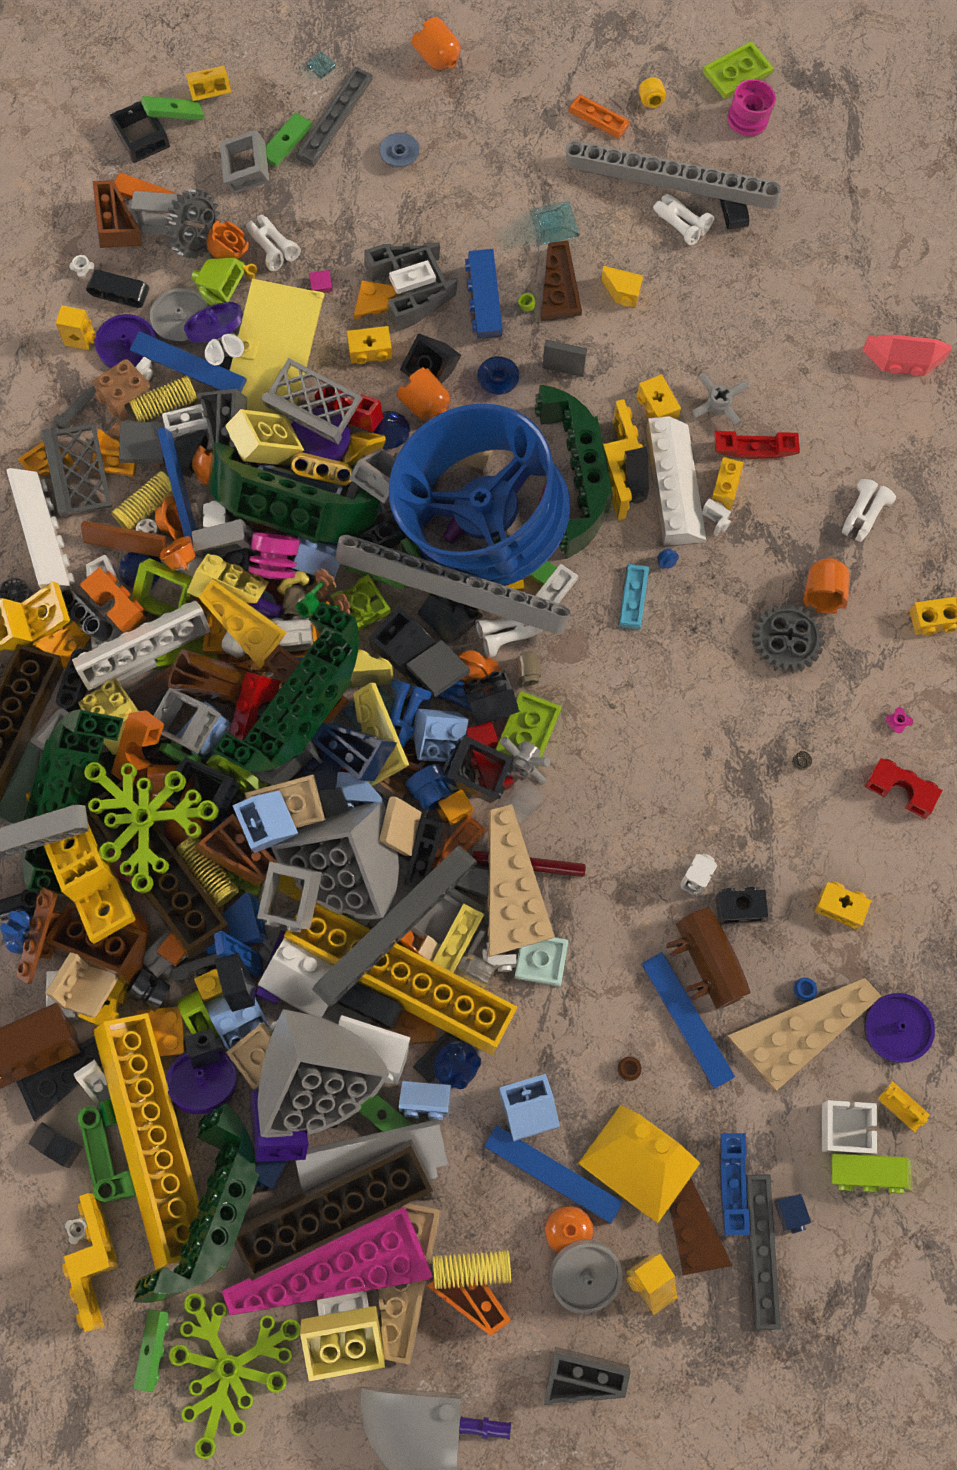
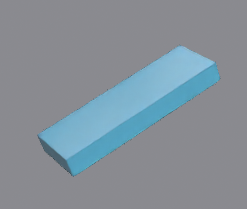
M627 565L619 627L641 629L649 567Z

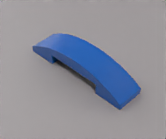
M721 1133L720 1187L724 1235H750L745 1158H747L746 1133Z

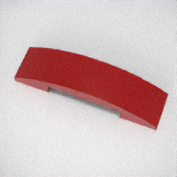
M736 431L714 432L715 450L717 453L726 456L768 459L800 453L798 433L777 432L776 436L736 435Z

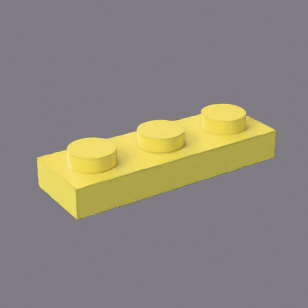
M463 903L433 963L454 973L484 914Z

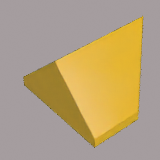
M366 431L350 434L351 442L346 455L343 457V462L350 466L356 465L363 455L367 456L383 448L386 441L385 436Z

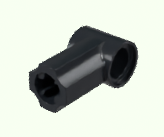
M25 889L20 894L1 899L0 919L2 921L10 919L7 915L11 911H25L27 914L34 913L37 904L30 905V901L34 896H38L40 892Z

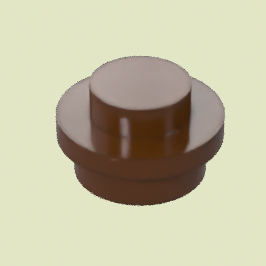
M625 1057L619 1062L617 1070L622 1079L634 1081L640 1076L642 1068L636 1058Z

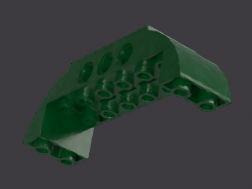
M539 385V393L535 394V415L540 417L541 425L563 422L564 432H568V439H566L567 450L571 451L572 454L570 466L571 470H575L574 487L575 490L579 489L577 503L578 508L582 509L583 512L581 519L569 520L566 532L559 544L560 551H564L565 559H568L583 550L595 538L603 523L605 513H609L613 493L598 416L593 417L587 407L569 393L555 387Z
M214 442L208 476V488L216 501L233 512L234 516L314 542H338L339 537L343 535L358 538L359 535L375 526L380 500L366 490L361 489L353 500L234 461L236 448Z
M321 601L308 619L320 632V636L246 738L242 741L226 732L213 752L242 769L252 772L268 771L288 762L295 755L299 757L352 682L350 678L355 668L359 647V631L355 616Z
M79 709L68 713L57 724L49 740L46 739L23 821L69 806L86 804L92 782L85 777V768L92 762L98 763L104 739L118 740L124 718ZM44 846L21 852L22 873L27 890L40 892L43 887H47L57 894L65 895L61 891Z
M227 1104L214 1109L208 1115H204L198 1124L200 1131L197 1138L220 1149L215 1158V1170L210 1174L206 1182V1186H208L206 1194L201 1197L198 1203V1215L190 1224L189 1239L180 1250L181 1260L179 1265L174 1268L173 1272L162 1267L141 1277L134 1288L136 1295L133 1302L152 1303L169 1299L199 1286L216 1272L225 1269L228 1264L259 1173L256 1172L255 1155L248 1132L238 1115Z

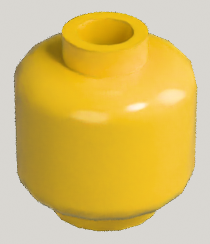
M650 77L640 84L638 89L639 96L645 107L657 108L664 103L666 90L660 79Z

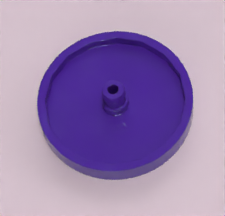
M224 302L209 306L194 314L185 323V334L188 340L195 343L219 339L224 334L234 331L242 323L243 311L240 305L234 302Z
M131 314L117 315L108 319L100 326L95 336V348L100 360L109 368L114 367L123 360H129L136 367L143 357L133 353L130 348L139 331L156 338L152 326L145 319Z
M324 408L312 409L313 414L316 416L325 414ZM340 414L331 416V424L339 427L343 420ZM294 421L291 424L304 449L302 453L340 461L349 449L351 436L348 424L341 434L342 439L338 445ZM298 459L300 463L307 466V462L304 459ZM320 464L317 466V468L328 467L325 464Z
M892 993L881 997L869 1008L864 1021V1031L870 1047L880 1057L894 1063H908L922 1057L930 1049L935 1037V1024L929 1009L919 999L904 993Z
M188 1051L181 1054L172 1063L166 1076L169 1089L168 1094L172 1103L186 1113L199 1115L211 1113L214 1109L226 1104L233 1096L237 1086L236 1069L227 1054L219 1051L221 1061L196 1069L192 1067Z

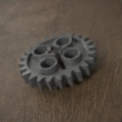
M189 188V191L183 190V195L177 194L178 201L172 200L173 209L168 208V211L171 213L170 216H165L169 220V223L164 225L165 228L169 229L165 236L171 237L168 244L173 245L172 250L177 251V255L189 259H197V256L203 257V252H209L206 245L207 233L216 221H219L217 216L220 215V212L215 211L218 204L213 203L214 198L209 197L210 194L203 190ZM181 220L204 224L205 228L183 224Z
M783 603L779 610L774 605L772 612L766 609L765 616L760 615L759 622L755 623L754 628L757 630L753 631L752 636L756 638L753 639L752 644L759 645L756 647L755 653L762 652L759 659H767L766 666L772 663L775 664L774 671L782 667V671L785 673L787 668H790L793 674L798 667L802 672L805 669V665L810 668L813 664L812 661L816 662L819 658L818 654H821L823 651L821 646L824 645L825 640L821 638H823L825 632L819 631L822 624H815L818 617L810 618V610L803 613V606L796 610L794 603L791 604L790 608H787L785 603ZM774 624L782 625L783 629H777ZM796 627H802L805 632L797 631ZM771 644H778L781 649L776 650ZM794 647L801 648L803 653H797Z

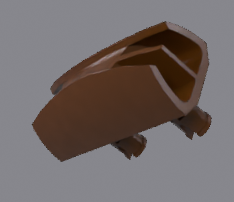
M182 649L177 655L170 673L168 688L236 708L245 673L260 674Z
M709 907L692 912L676 923L682 938L667 942V949L678 947L669 955L674 957L677 954L689 951L702 978V981L687 986V992L698 990L696 994L690 997L691 1000H696L709 994L716 1010H720L740 1001V999L744 998L743 996L751 993L739 960L724 930Z

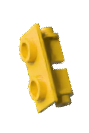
M893 1081L877 1098L914 1133L928 1121L930 1116L927 1111Z

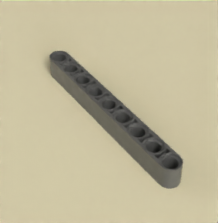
M461 846L455 848L314 985L312 990L329 1007L333 1006L474 868L477 861Z

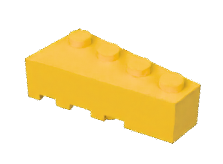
M660 1253L648 1255L625 1271L628 1275L625 1278L627 1284L633 1292H639L653 1315L678 1298L676 1295L677 1291L675 1290L677 1289L675 1275Z

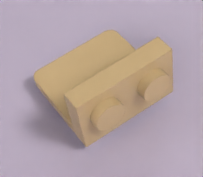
M70 952L45 994L55 1003L57 1002L61 1008L93 1018L99 1013L118 981V977L113 973L89 966L80 956Z

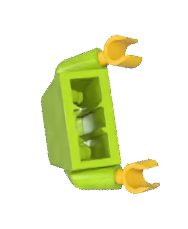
M235 258L208 259L201 270L193 271L192 280L199 288V293L203 299L212 306L229 302L244 272L245 277L252 281V278L255 279V274H257V267L254 264L246 266L244 262Z

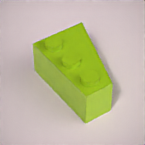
M832 1154V1184L838 1186L839 1191H853V1187L863 1188V1192L878 1193L879 1189L889 1190V1193L904 1194V1191H912V1161L908 1157Z

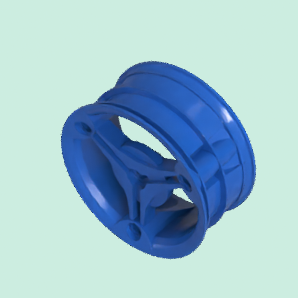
M470 404L450 409L435 416L418 428L403 445L390 475L389 502L392 513L402 531L418 546L421 552L419 554L421 559H426L427 561L504 586L522 580L540 568L559 546L569 522V491L561 472L553 463L550 447L545 436L529 418L505 406ZM506 450L512 451L515 456L497 475L476 478L467 483L460 491L434 492L432 489L433 485L445 471L471 455L485 451ZM530 475H546L545 491L535 512L519 530L508 537L507 529L515 521L519 510L517 492ZM434 515L455 518L460 529L465 534L478 539H486L489 547L465 552L439 549L429 545L423 527L431 521ZM500 535L502 541L495 544L493 537Z

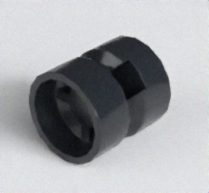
M141 968L132 985H129L125 995L136 1002L142 1000L143 1006L155 1012L165 999L171 985L160 978L154 980L153 974Z

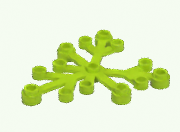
M92 762L88 764L84 771L85 777L94 783L99 782L116 798L106 800L94 798L88 804L90 811L100 814L106 809L127 808L131 812V814L120 815L109 813L105 816V825L112 829L117 828L120 824L130 825L114 843H104L100 847L99 855L109 863L116 862L120 858L121 849L139 831L138 849L127 861L120 865V872L125 876H132L135 874L138 864V873L134 875L131 883L132 887L140 893H147L153 887V879L149 876V863L152 864L154 871L160 874L167 872L169 869L168 862L159 858L149 849V828L154 822L175 820L185 829L188 836L196 838L201 834V827L197 823L191 822L188 818L201 817L205 821H212L219 813L218 807L213 802L207 800L200 803L201 794L194 789L187 791L185 798L174 810L157 811L174 792L180 791L185 787L186 779L178 771H171L166 775V786L150 804L149 792L153 789V783L147 778L139 779L137 782L139 806L133 801V778L137 774V769L131 763H126L121 767L123 791L106 776L105 768L99 763ZM131 767L132 772L126 774V770ZM100 770V774L94 777V773ZM180 779L179 785L174 786L175 780ZM148 782L147 788L142 789V784ZM192 794H196V799L194 801H190V796ZM99 802V808L94 810V805ZM199 804L198 808H190L191 805ZM213 809V813L210 816H207V810ZM147 814V820L142 822V816ZM115 817V822L110 824V819ZM196 826V832L191 834L190 829ZM111 850H115L113 857H109ZM160 862H163V868L158 870V864ZM127 865H131L129 872H125ZM147 880L146 887L142 888L141 883Z
M192 1293L186 1297L184 1307L188 1313L195 1314L201 1327L196 1326L192 1321H186L180 1327L181 1334L184 1337L194 1336L208 1340L218 1358L214 1359L192 1353L184 1344L175 1345L169 1352V1360L175 1366L190 1363L215 1370L204 1378L196 1379L190 1383L189 1391L192 1395L199 1396L203 1394L207 1387L219 1381L216 1392L193 1406L185 1407L181 1414L185 1422H192L200 1413L212 1407L204 1437L199 1439L195 1445V1453L200 1459H209L216 1452L217 1445L214 1438L222 1409L231 1425L230 1430L233 1435L240 1436L246 1431V1422L239 1418L227 1395L229 1384H231L238 1397V1405L241 1409H249L254 1403V1397L252 1394L247 1393L240 1377L266 1384L267 1388L273 1393H279L285 1389L287 1377L282 1371H274L269 1374L243 1367V1365L259 1355L277 1359L283 1364L288 1363L292 1359V1351L287 1347L280 1349L274 1346L285 1339L291 1341L300 1336L301 1325L297 1320H286L281 1325L280 1331L269 1337L270 1331L275 1327V1319L271 1315L263 1316L260 1319L261 1328L256 1346L235 1357L227 1354L218 1337L222 1318L228 1311L227 1305L223 1302L215 1303L212 1306L213 1315L210 1321L204 1309L206 1301L203 1295ZM195 1298L200 1301V1306L196 1309L191 1305L192 1300ZM218 1305L224 1307V1312L221 1315L215 1312V1308ZM265 1318L271 1319L272 1325L270 1328L264 1327L263 1321ZM186 1324H190L193 1328L190 1334L184 1332ZM290 1324L296 1327V1332L293 1335L287 1332V1327ZM178 1350L185 1352L183 1360L177 1358ZM283 1350L289 1353V1358L285 1361L280 1358V1353ZM227 1363H231L233 1365V1371L231 1373H227L225 1371V1365ZM276 1376L282 1379V1384L278 1387L273 1384V1379ZM196 1382L202 1386L199 1393L193 1390V1385ZM243 1396H248L250 1398V1404L248 1406H244L242 1404L241 1400ZM187 1409H192L194 1411V1417L192 1419H188L186 1417L185 1413ZM239 1422L243 1425L242 1432L238 1433L234 1430L235 1423ZM208 1442L211 1445L210 1452L203 1451V1443Z

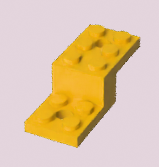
M624 399L616 401L612 421L618 441L603 444L613 493L611 502L617 521L626 519L627 510H630L629 501L632 500L631 491L624 484L626 478L622 464L625 451L643 447L637 440V427L632 425L631 408L626 406Z
M50 582L22 603L3 598L0 599V651L3 649L14 651L17 644L32 648L35 641L59 630L70 622L59 583Z
M90 826L89 831L44 845L61 891L75 902L89 940L93 944L136 920L113 864L103 860L99 855V848ZM70 840H74V845L66 849L67 843ZM110 906L108 914L101 916L102 909Z
M87 1193L79 1196L81 1203H78V1210L82 1218L85 1217L87 1223L85 1235L88 1242H92L93 1246L64 1256L65 1263L62 1264L65 1277L70 1278L72 1288L69 1289L71 1300L78 1307L79 1313L76 1314L77 1323L80 1329H84V1332H91L105 1327L91 1278L119 1268V1263L101 1201L97 1200L94 1194Z

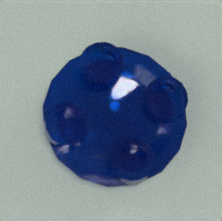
M382 412L383 419L373 433L385 436L386 441L382 449L386 451L406 443L409 439L410 427L406 418L398 412Z
M129 552L124 556L119 566L122 582L134 588L139 564L149 558L162 563L160 558ZM154 574L151 589L155 586L160 576Z
M463 1041L451 1042L438 1052L434 1066L436 1077L443 1085H451V1088L459 1090L464 1089L476 1076L481 1066V1058L470 1044Z

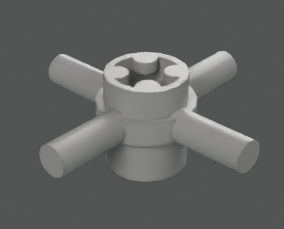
M706 373L701 374L699 379L709 391L707 403L692 411L693 417L698 418L709 411L715 416L726 414L735 427L741 424V419L732 409L731 405L734 396L749 388L747 382L743 381L730 389L725 385L715 386Z
M506 736L500 740V744L511 754L510 757L514 758L511 763L513 773L522 777H527L530 774L539 785H543L546 782V778L537 770L536 766L548 767L551 761L548 757H539L541 753L535 745L523 741L517 748Z

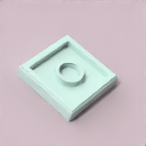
M554 937L520 948L514 979L561 987L568 940Z

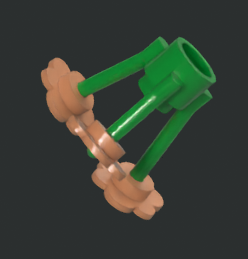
M325 569L315 572L316 582L307 587L308 594L296 604L297 612L304 618L312 615L321 601L329 602L328 590L336 588L334 577L329 575ZM343 593L334 596L332 606L350 614V603L347 601L346 596Z

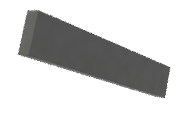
M357 67L353 69L297 152L296 157L298 160L313 167L316 165L373 80L372 74Z
M771 1174L746 1175L754 1330L781 1329Z

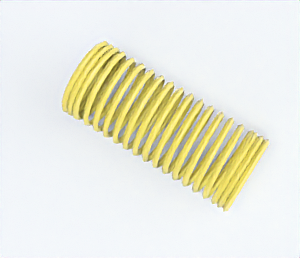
M188 376L181 377V381L180 379L174 380V384L173 382L167 383V387L166 385L160 386V390L159 388L153 389V393L149 390V393H142V396L139 395L129 401L137 422H145L143 413L147 421H149L145 408L150 419H153L150 410L154 418H156L152 405L157 416L159 417L160 415L156 405L162 415L163 412L159 402L164 413L167 412L163 402L168 412H170L166 399L171 410L173 411L174 409L170 399L177 410L172 394L178 407L180 408L181 406L176 394L181 405L184 407L179 391L186 405L188 403L183 391L190 404L197 401L196 393Z
M159 471L156 476H153V479L147 481V484L145 483L130 498H127V501L124 500L121 506L118 505V508L113 509L111 513L122 528L134 530L135 525L144 518L147 519L150 513L153 514L156 508L162 506L161 503H163L165 498L174 496L169 477L164 472Z
M189 837L179 844L175 851L189 870L192 869L190 872H195L192 875L215 907H220L231 900L238 893L239 888L233 884L234 881H231V878H228L229 875L226 874L224 868H221L214 861L208 865L212 860L205 862L208 858L193 850L202 840L201 837ZM221 874H223L220 878H218V879L215 880L213 883H211L210 885H208L211 881H213V880L216 879L218 876H220ZM224 877H226L223 881H221V882L218 883L216 886H214L213 888H211L214 884H216V883L219 882L221 879H223ZM228 880L227 883H225V884H224L223 886H221L219 889H217L216 891H214L217 887H219L221 884H223L225 881Z
M499 1250L498 1257L496 1251L493 1252V1255L490 1251L489 1259L487 1252L484 1253V1256L481 1252L480 1260L477 1252L475 1257L474 1253H471V1262L469 1253L466 1254V1259L463 1253L462 1263L460 1254L457 1255V1260L454 1254L453 1265L451 1255L448 1256V1262L445 1255L444 1267L442 1256H433L436 1290L443 1287L446 1289L447 1283L448 1288H451V1278L453 1288L456 1287V1281L459 1288L460 1276L462 1287L465 1286V1279L466 1286L469 1287V1275L471 1286H474V1278L475 1285L478 1286V1273L480 1285H483V1276L484 1283L487 1285V1271L489 1284H492L493 1274V1282L496 1285V1269L499 1284H501V1272L503 1283H511L508 1250Z

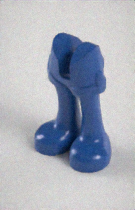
M392 679L390 687L394 690L395 698L389 717L394 729L400 730L398 739L402 748H404L408 740L413 737L415 731L412 723L417 708L423 700L431 698L432 692L413 686L409 704L401 720L402 707L411 685Z
M11 911L7 915L10 918L7 924L2 922L0 931L6 948L10 952L15 954L23 953V945L27 939L23 932L29 933L30 921L34 913L27 914L25 911Z

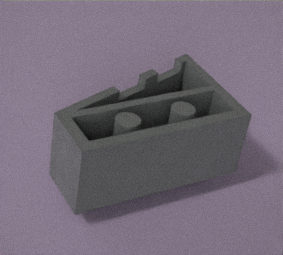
M237 389L197 393L203 407V416L208 424L207 430L212 447H214V442L236 448L225 425L240 409L247 410V397ZM236 448L234 460H242Z
M555 1347L544 1396V1405L561 1402L575 1403L583 1400L596 1401L625 1398L631 1373L630 1367L627 1364Z

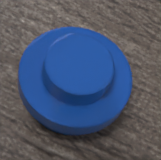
M671 548L664 549L657 556L658 565L661 568H671L677 563L679 555Z
M804 977L795 982L793 992L797 999L806 1002L816 996L817 986L813 980Z

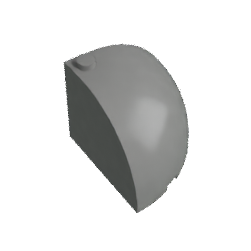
M383 801L352 807L348 811L326 818L325 821L297 829L298 835L271 846L278 862L322 872L316 903L338 914L344 912L355 915V918L382 919L394 901L399 873L398 852L379 842L386 814ZM293 877L296 881L295 885L303 892L305 880Z
M283 1009L271 1035L260 1076L258 1115L261 1137L293 1136L292 1131L307 1130L308 1135L326 1130L348 1119L361 1109L362 1103L369 1097L373 1098L387 1079L389 1072L383 1060L370 1045L346 1028L314 1015Z
M360 1387V1406L364 1429L372 1449L386 1470H457L461 1393Z

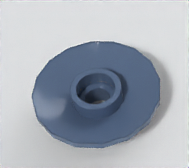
M396 132L383 139L380 144V155L383 161L393 167L409 166L416 161L419 155V145L413 136L407 133Z

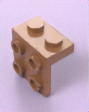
M129 360L121 361L92 381L96 390L94 395L100 404L104 403L112 417L116 416L120 421H125L129 418L124 405L150 388L148 380Z

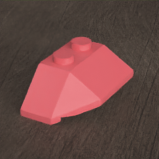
M902 335L868 336L863 346V351L882 371L892 374H910L912 376H925L947 359L952 349V345L945 344L937 339Z

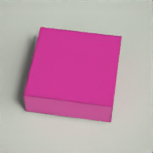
M329 270L309 273L312 291L323 293L333 291Z

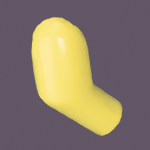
M296 571L295 578H284L277 591L285 595L286 588L299 583V585L305 586L309 582V576L306 575V572Z

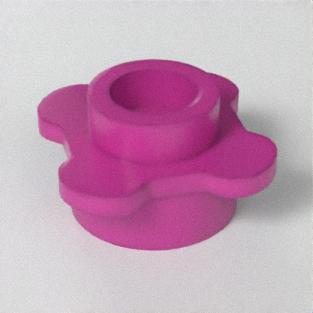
M898 707L892 715H887L886 722L896 733H902L906 726L913 724V719L905 714L903 708Z

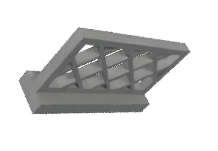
M288 358L269 392H265L261 400L271 410L285 415L288 419L338 445L342 439L341 434L361 402L362 396ZM293 366L298 369L300 376L288 379L287 372ZM316 378L318 386L306 389L304 379ZM301 381L303 390L292 393L290 384ZM287 385L288 395L280 397L275 394L279 387ZM333 387L336 395L324 398L322 389ZM319 390L321 400L310 403L308 393ZM305 394L307 404L295 405L293 398ZM350 396L355 399L351 406L342 407L341 398ZM338 400L340 409L328 412L326 403ZM323 404L325 414L314 415L311 407ZM342 415L343 420L339 427L331 424V416Z

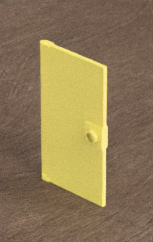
M252 278L242 323L237 336L244 344V351L241 356L233 357L230 371L247 379L241 392L247 397V410L281 415L266 407L261 398L265 392H269L288 358L307 367L325 296L323 292ZM293 366L287 372L288 379L300 376L298 369ZM302 382L291 383V392L301 391ZM287 385L279 387L275 394L280 397L288 395ZM300 396L293 398V399H294V403H295V405H297V406H298V402H299V397H300Z

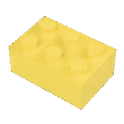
M240 409L225 425L243 461L289 466L292 457L296 453L304 451L285 415Z
M376 1306L301 1319L300 1336L309 1381L385 1368L383 1342Z

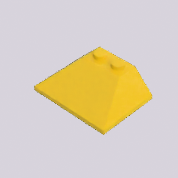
M620 1105L578 1164L658 1224L699 1167L700 1162L681 1144L643 1116Z

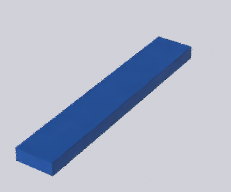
M140 331L130 348L135 354L146 357L151 361L219 391L237 389L242 392L247 382V379L218 365H212L200 357Z
M165 427L157 429L184 537L190 536L192 539V531L197 530L172 432Z
M661 952L643 962L641 965L713 1089L735 1078L664 954Z
M497 1125L484 1145L486 1149L609 1224L612 1223L623 1203L522 1140L513 1141L512 1135Z

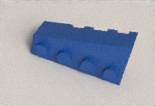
M494 249L469 251L468 258L465 259V270L469 273L467 289L468 292H471L472 299H469L470 312H474V319L471 320L472 332H476L477 339L502 337L503 329Z

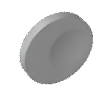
M185 288L172 289L161 294L154 301L150 309V322L154 333L161 340L172 345L193 343L188 340L184 331V325L194 314L209 307L208 303L199 293Z
M579 1240L567 1245L555 1257L550 1269V1285L555 1297L562 1306L576 1313H593L603 1309L614 1300L622 1284V1268L618 1258L607 1245L596 1240Z

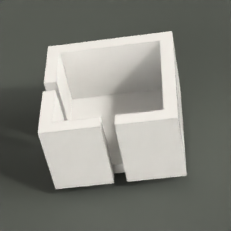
M832 1100L823 1102L822 1152L870 1156L877 1154V1131L866 1133V1128L877 1126V1104L862 1102L850 1104L847 1101Z

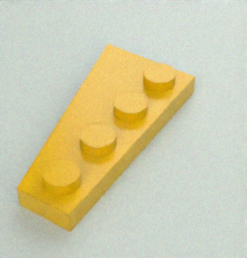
M213 578L199 596V599L261 669L265 663L264 660L278 646L287 632Z

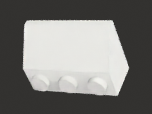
M284 938L257 986L264 988L306 1014L322 1018L328 1005L312 989L333 965Z
M341 1015L338 1025L364 1040L383 1060L389 1072L384 1083L398 1085L407 1060L410 1037Z

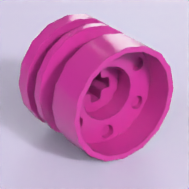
M758 79L742 81L736 87L727 115L728 123L734 131L744 136H756L766 129L776 102V95L772 87Z
M253 533L251 548L261 552V555L250 557V561L259 563V565H249L248 571L269 579L295 578L296 572L286 569V567H296L297 563L287 559V557L298 554L300 540L284 535Z

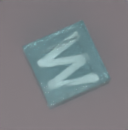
M320 52L307 63L308 68L320 79L335 69V63L323 52Z

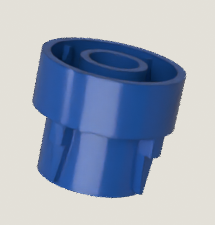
M438 764L423 768L412 775L405 783L412 797L418 800L423 809L428 811L438 808L439 801L452 795L447 783L441 780L444 773Z

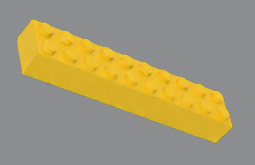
M316 903L310 929H301V932L287 930L284 938L334 966L371 929ZM399 944L391 948L357 982L399 1003L404 1007V1010L491 1056L494 1055L518 1008Z
M148 1013L105 1021L95 1028L93 1032L154 1266L158 1270L180 1262V1250L184 1243L188 1241L190 1224L199 1212L197 1208L199 1199L172 1100L168 1094L169 1089Z

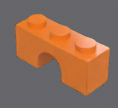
M100 567L97 568L79 585L100 607L109 600H115L113 608L106 613L107 616L123 633L135 630L147 619L142 613L144 608L136 599L132 602L128 598L131 594L123 585L118 587L115 584L118 580L109 570L105 573Z
M146 710L129 713L111 773L123 781L121 767L126 763H131L137 769V774L133 778V786L137 785L139 779L147 778L148 767H151L152 763L144 757L142 747L159 743L164 723ZM131 767L126 770V774L132 772Z

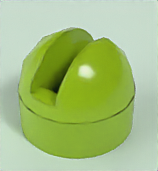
M525 293L519 297L518 303L522 311L530 312L535 308V299L532 294Z

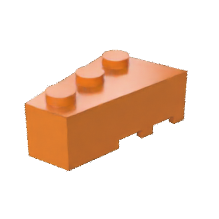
M479 1273L478 1286L475 1285V1278L474 1286H471L470 1275L469 1287L466 1286V1279L465 1286L462 1287L461 1276L459 1288L457 1287V1281L456 1287L453 1288L452 1278L451 1288H448L447 1283L446 1289L443 1287L436 1290L434 1280L427 1285L428 1288L490 1336L511 1321L488 1285H485L484 1279L483 1285H480Z

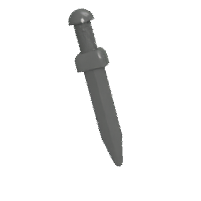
M94 386L86 390L61 416L57 414L53 418L54 424L50 427L51 431L70 427L69 421L96 393Z

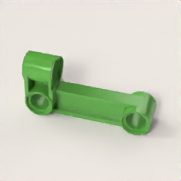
M91 1106L83 1108L79 1112L78 1122L82 1131L95 1198L102 1202L111 1203L121 1199L136 1197L130 1170L116 1175L102 1112ZM95 1112L96 1121L94 1124L88 1125L86 1122L87 1116ZM110 1184L112 1194L104 1198L102 1189L105 1185Z

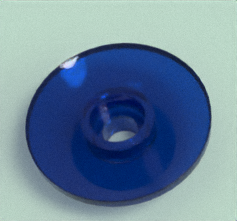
M496 356L488 358L480 365L477 378L480 386L488 393L503 395L511 392L517 386L519 370L512 360Z

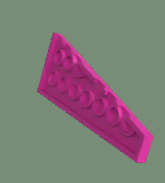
M402 1207L253 1281L249 1278L223 1290L222 1294L230 1315H237L430 1280L434 1276L406 1207Z

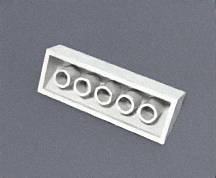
M670 416L648 418L646 435L663 546L706 542L688 425Z
M13 468L6 469L38 585L42 589L53 581L59 583L61 593L64 590L74 592L72 586H75L76 583L73 574L68 573L67 570L70 562L67 554H63L61 549L65 545L62 536L57 535L56 529H59V524L56 516L52 517L51 514L54 506L51 498H47L45 493L49 491L46 480L41 479L38 472Z
M197 601L182 605L171 613H165L152 622L144 623L131 632H125L110 642H104L89 652H83L78 657L72 659L89 691L211 632L201 606Z

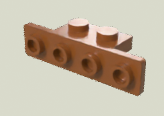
M43 887L37 897L36 909L30 921L29 933L23 945L21 960L17 966L16 976L26 984H32L39 958L52 959L53 951L44 941L62 912L53 911L57 893L47 887Z

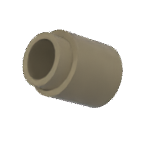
M292 585L286 588L282 608L284 617L292 619L295 616H300L297 612L296 604L308 594L302 586Z
M532 651L520 653V656L516 658L519 680L525 686L538 684L541 677L538 655L533 654Z

